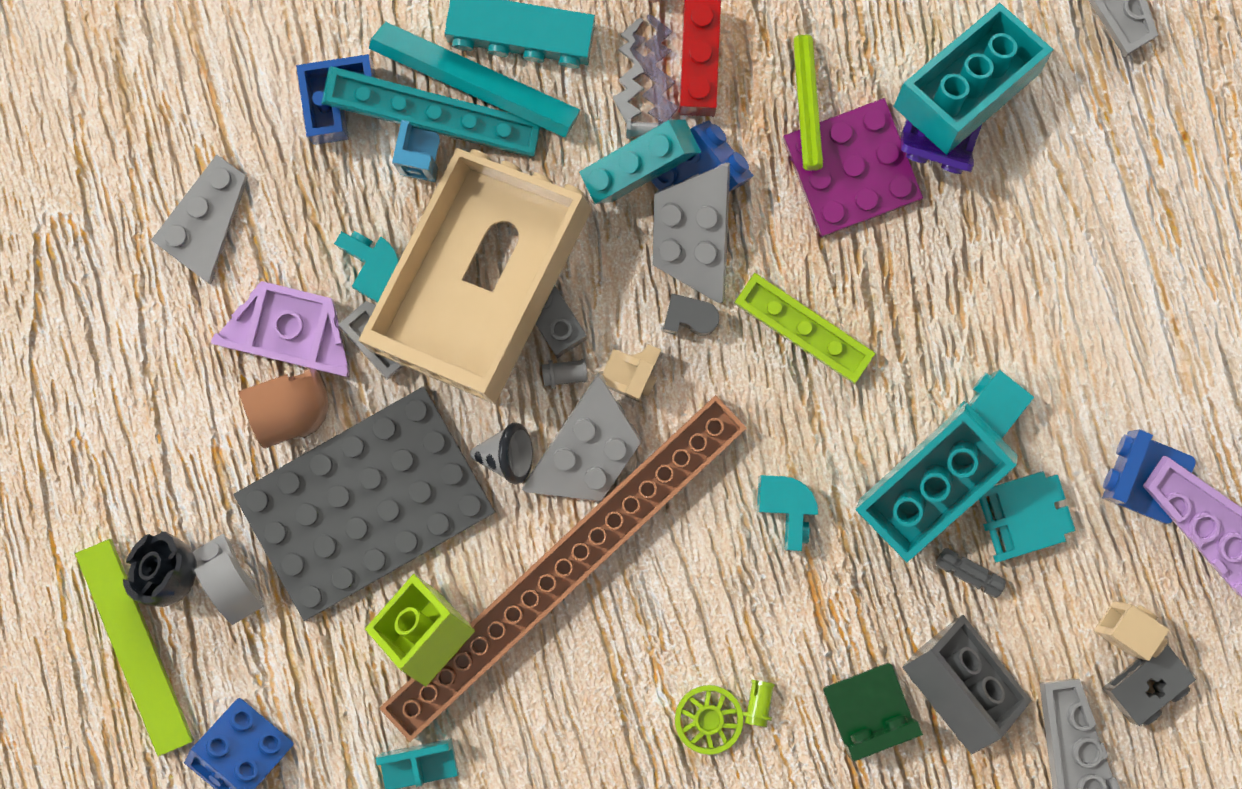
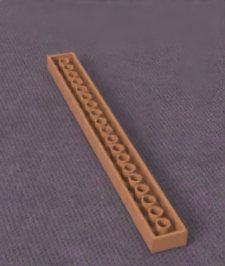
M715 395L470 623L475 632L427 686L411 678L379 709L406 739L411 742L747 429L745 425Z

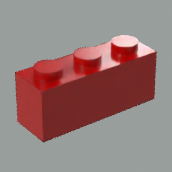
M684 0L679 115L715 117L717 108L721 0Z

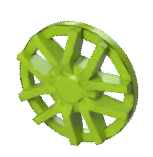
M703 685L690 690L682 697L675 712V727L682 742L691 750L701 754H718L729 749L739 738L743 728V712L739 702L729 691L715 685ZM706 691L704 705L693 696ZM711 691L721 693L716 706L709 704ZM725 696L733 703L735 708L721 710ZM688 700L699 708L695 714L683 708ZM681 713L693 719V721L682 727L680 723ZM737 713V723L724 722L723 715ZM696 726L700 732L689 740L684 733ZM722 728H736L732 737L727 741ZM718 732L724 744L714 748L711 735ZM706 735L709 748L700 747L695 743L702 736Z

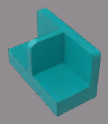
M452 738L383 752L375 758L376 764L381 765L385 789H398L413 785L420 787L427 782L459 775Z

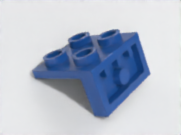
M237 698L190 749L184 764L214 789H256L292 748L293 742L243 699Z

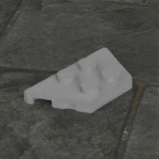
M730 163L720 164L712 170L700 175H694L681 183L668 186L654 194L653 266L717 303H723L725 300Z
M598 373L567 418L523 484V491L602 501L639 447L641 437L633 424L629 423L625 416V411L619 401L615 400L606 385V380L601 374Z

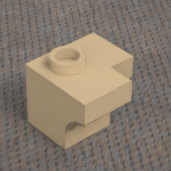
M648 344L643 351L633 355L613 349L602 374L606 380L607 387L638 402L642 395L649 397L657 380V377L651 375L660 356L661 349Z

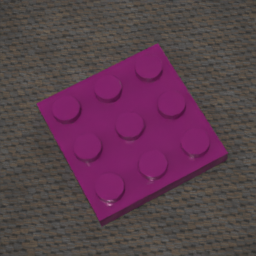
M885 98L820 122L823 167L820 170L807 171L803 168L800 130L783 136L784 144L821 238L923 199L906 153L901 150V139Z

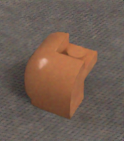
M307 369L304 373L297 376L288 377L286 374L238 391L254 435L264 449L296 437L306 438L316 432L325 421L329 407L327 390L320 371L316 369Z

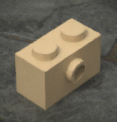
M1113 601L1094 629V632L1129 656L1149 661L1151 657L1156 658L1167 644L1165 636L1169 629L1157 622L1158 617L1141 605L1136 607L1133 604Z

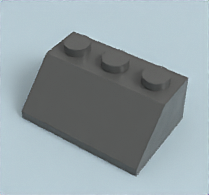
M964 615L956 618L920 647L902 666L912 682L916 684L935 711L939 713L971 755L1002 739L1032 701Z

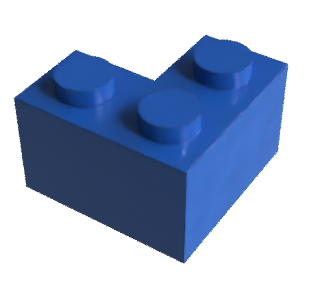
M369 54L296 65L306 136L313 145L349 140L345 110L321 104L327 74L332 66L376 78L374 63Z

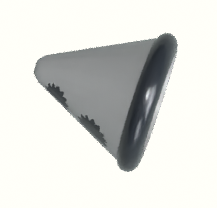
M517 422L511 423L504 430L474 447L470 451V456L476 462L504 477L509 483L514 485L521 484L528 477L532 466L533 448L531 438L527 429L522 424Z

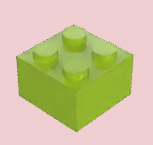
M415 574L406 581L365 628L368 634L402 672L424 686H427L475 632L474 628L438 590Z

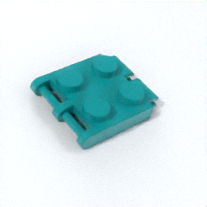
M1044 471L995 485L979 499L986 520L983 526L985 531L989 530L996 552L993 555L995 563L1066 542L1064 534L1076 531L1068 506L1056 509L1054 504L1066 499L1058 475L1046 477ZM990 508L993 510L995 520L992 518ZM996 528L999 529L1000 540H1001V542H1002V544L1004 545V548H1005V551H1004V552H1003V550H1002V546H1001V543H1000V540H999V537H998Z

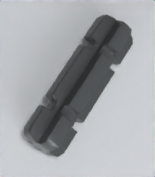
M944 548L936 561L938 568L948 573L950 570L953 571V576L977 589L984 588V593L993 598H998L1001 595L1006 584L1004 578L994 573L989 575V570L965 557L958 558V553L949 548Z

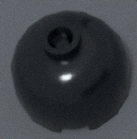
M161 531L160 534L155 536L150 534L144 535L134 545L126 559V563L131 564L128 580L123 579V585L126 594L142 604L156 607H166L175 604L188 594L196 578L195 569L197 568L194 553L187 544L165 531Z

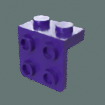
M906 119L901 133V150L907 153L906 157L915 162L927 163V160L942 164V169L955 174H962L963 170L972 172L974 166L972 152L982 125L946 155Z

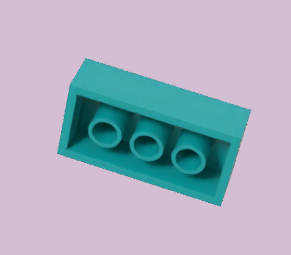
M999 2L903 83L893 107L947 155L1041 74L1054 49Z
M966 402L859 499L855 510L908 563L1017 466L1018 455Z

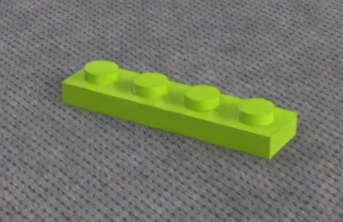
M755 272L734 302L736 306L853 384L857 382L875 355V352Z

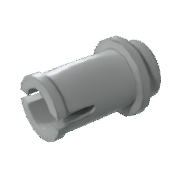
M585 359L553 363L552 360H549V364L542 365L544 386H551L552 389H556L555 385L588 382Z

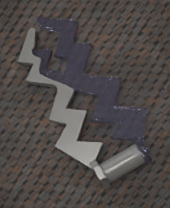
M651 14L647 15V21L658 33L645 42V46L651 50L645 57L635 50L646 40L645 37L636 34L643 24V19H637L621 33V37L627 43L620 47L619 51L634 63V66L619 79V82L626 90L613 96V100L627 125L626 138L642 136L668 121L678 110V106L662 96L675 83V80L656 67V64L671 52V49L662 45L661 42L672 31ZM642 74H645L656 83L643 94V97L656 106L649 110L648 114L657 119L658 123L631 122L633 118L641 114V111L630 104L629 101L644 90L641 85L634 81Z

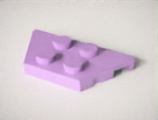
M261 281L250 293L249 299L237 308L231 315L230 321L211 339V344L349 377L350 372L338 325L334 300L329 297Z

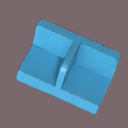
M401 120L392 160L399 174L435 182L438 172L435 161L440 143L439 135L436 132L413 128L409 121Z

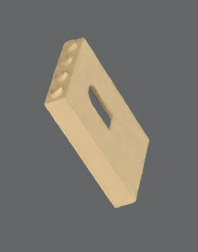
M457 148L358 341L372 353L496 404L592 211V208L584 198V192L569 184H565L564 188L553 184L551 179L540 173L534 172L532 176L525 174L518 166L508 161H502L501 164L493 162L488 155L479 150L471 149L469 153ZM498 223H511L517 228L519 239L493 292L463 281L489 229Z

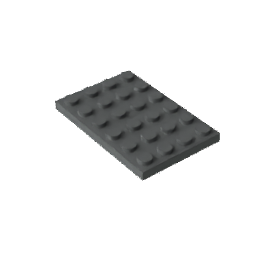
M424 386L233 494L303 621H307L496 513Z

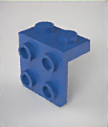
M708 120L690 129L701 153L654 178L651 182L658 190L681 183L694 175H700L712 170L720 164L730 163V192L744 185L754 175L750 172L746 159L740 153L734 152L726 142L727 138L723 130Z
M1140 429L1128 431L1127 435L1124 434L1118 444L1116 454L1119 456L1115 466L1109 470L1103 483L1105 491L1102 499L1161 523L1169 524L1173 520L1153 499L1143 485L1163 456L1169 457L1190 473L1193 472L1196 461L1191 455L1151 440L1153 435Z

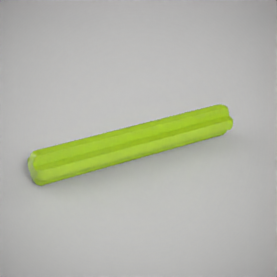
M809 34L797 35L793 39L803 168L807 171L820 170L823 167L813 37Z

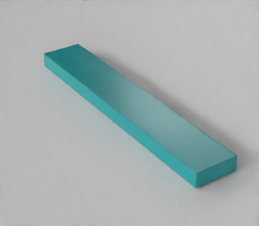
M386 21L371 38L369 49L562 137L566 138L578 118L580 109Z
M332 66L328 70L321 102L323 105L401 124V120L409 121L413 128L436 132L440 135L530 158L535 156L540 126L511 113Z

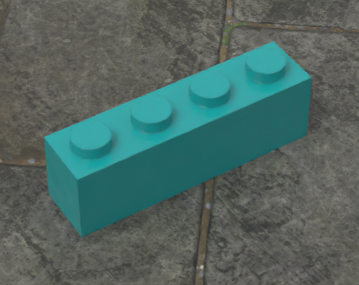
M450 0L444 34L447 42L452 43V47L458 50L473 51L474 47L488 49L487 52L494 56L508 57L509 53L523 55V59L527 61L543 63L546 58L558 60L560 66L576 69L580 68V64H589L595 28V15L507 0Z

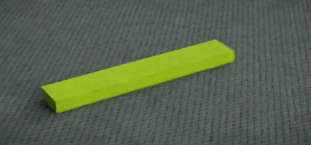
M107 539L75 553L157 756L193 742V736L139 604L126 594L123 579L128 580V577L112 539Z

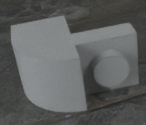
M224 533L193 551L198 567L195 569V573L214 606L231 625L264 607L254 581L240 566L232 544Z

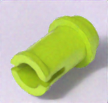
M751 680L752 685L747 712H743V716H746L745 723L767 727L768 720H772V717H769V710L775 684Z

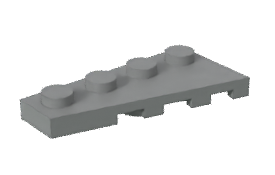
M1073 678L1040 683L1052 789H1120L1117 779L1113 777L1106 759L1108 755L1103 743H1100L1094 727L1096 722L1080 679Z

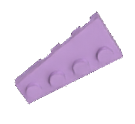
M1163 456L1143 487L1232 590L1242 597V508L1169 457Z

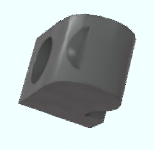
M672 294L663 332L677 335L679 326L689 328L698 336L709 335L716 329L719 323L718 310L711 303Z

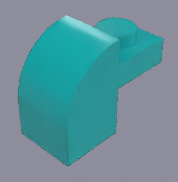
M341 231L334 244L342 251L365 263L352 288L378 303L400 260L399 255L389 242L381 236L372 249L370 246L373 241L356 231H353L351 236Z
M758 476L757 512L785 513L784 550L802 551V544L809 543L810 532L809 522H803L804 514L818 515V506L814 495L805 484L794 478Z

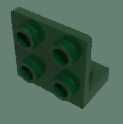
M890 663L882 664L823 688L847 755L853 762L923 735L918 721L910 713L895 671Z

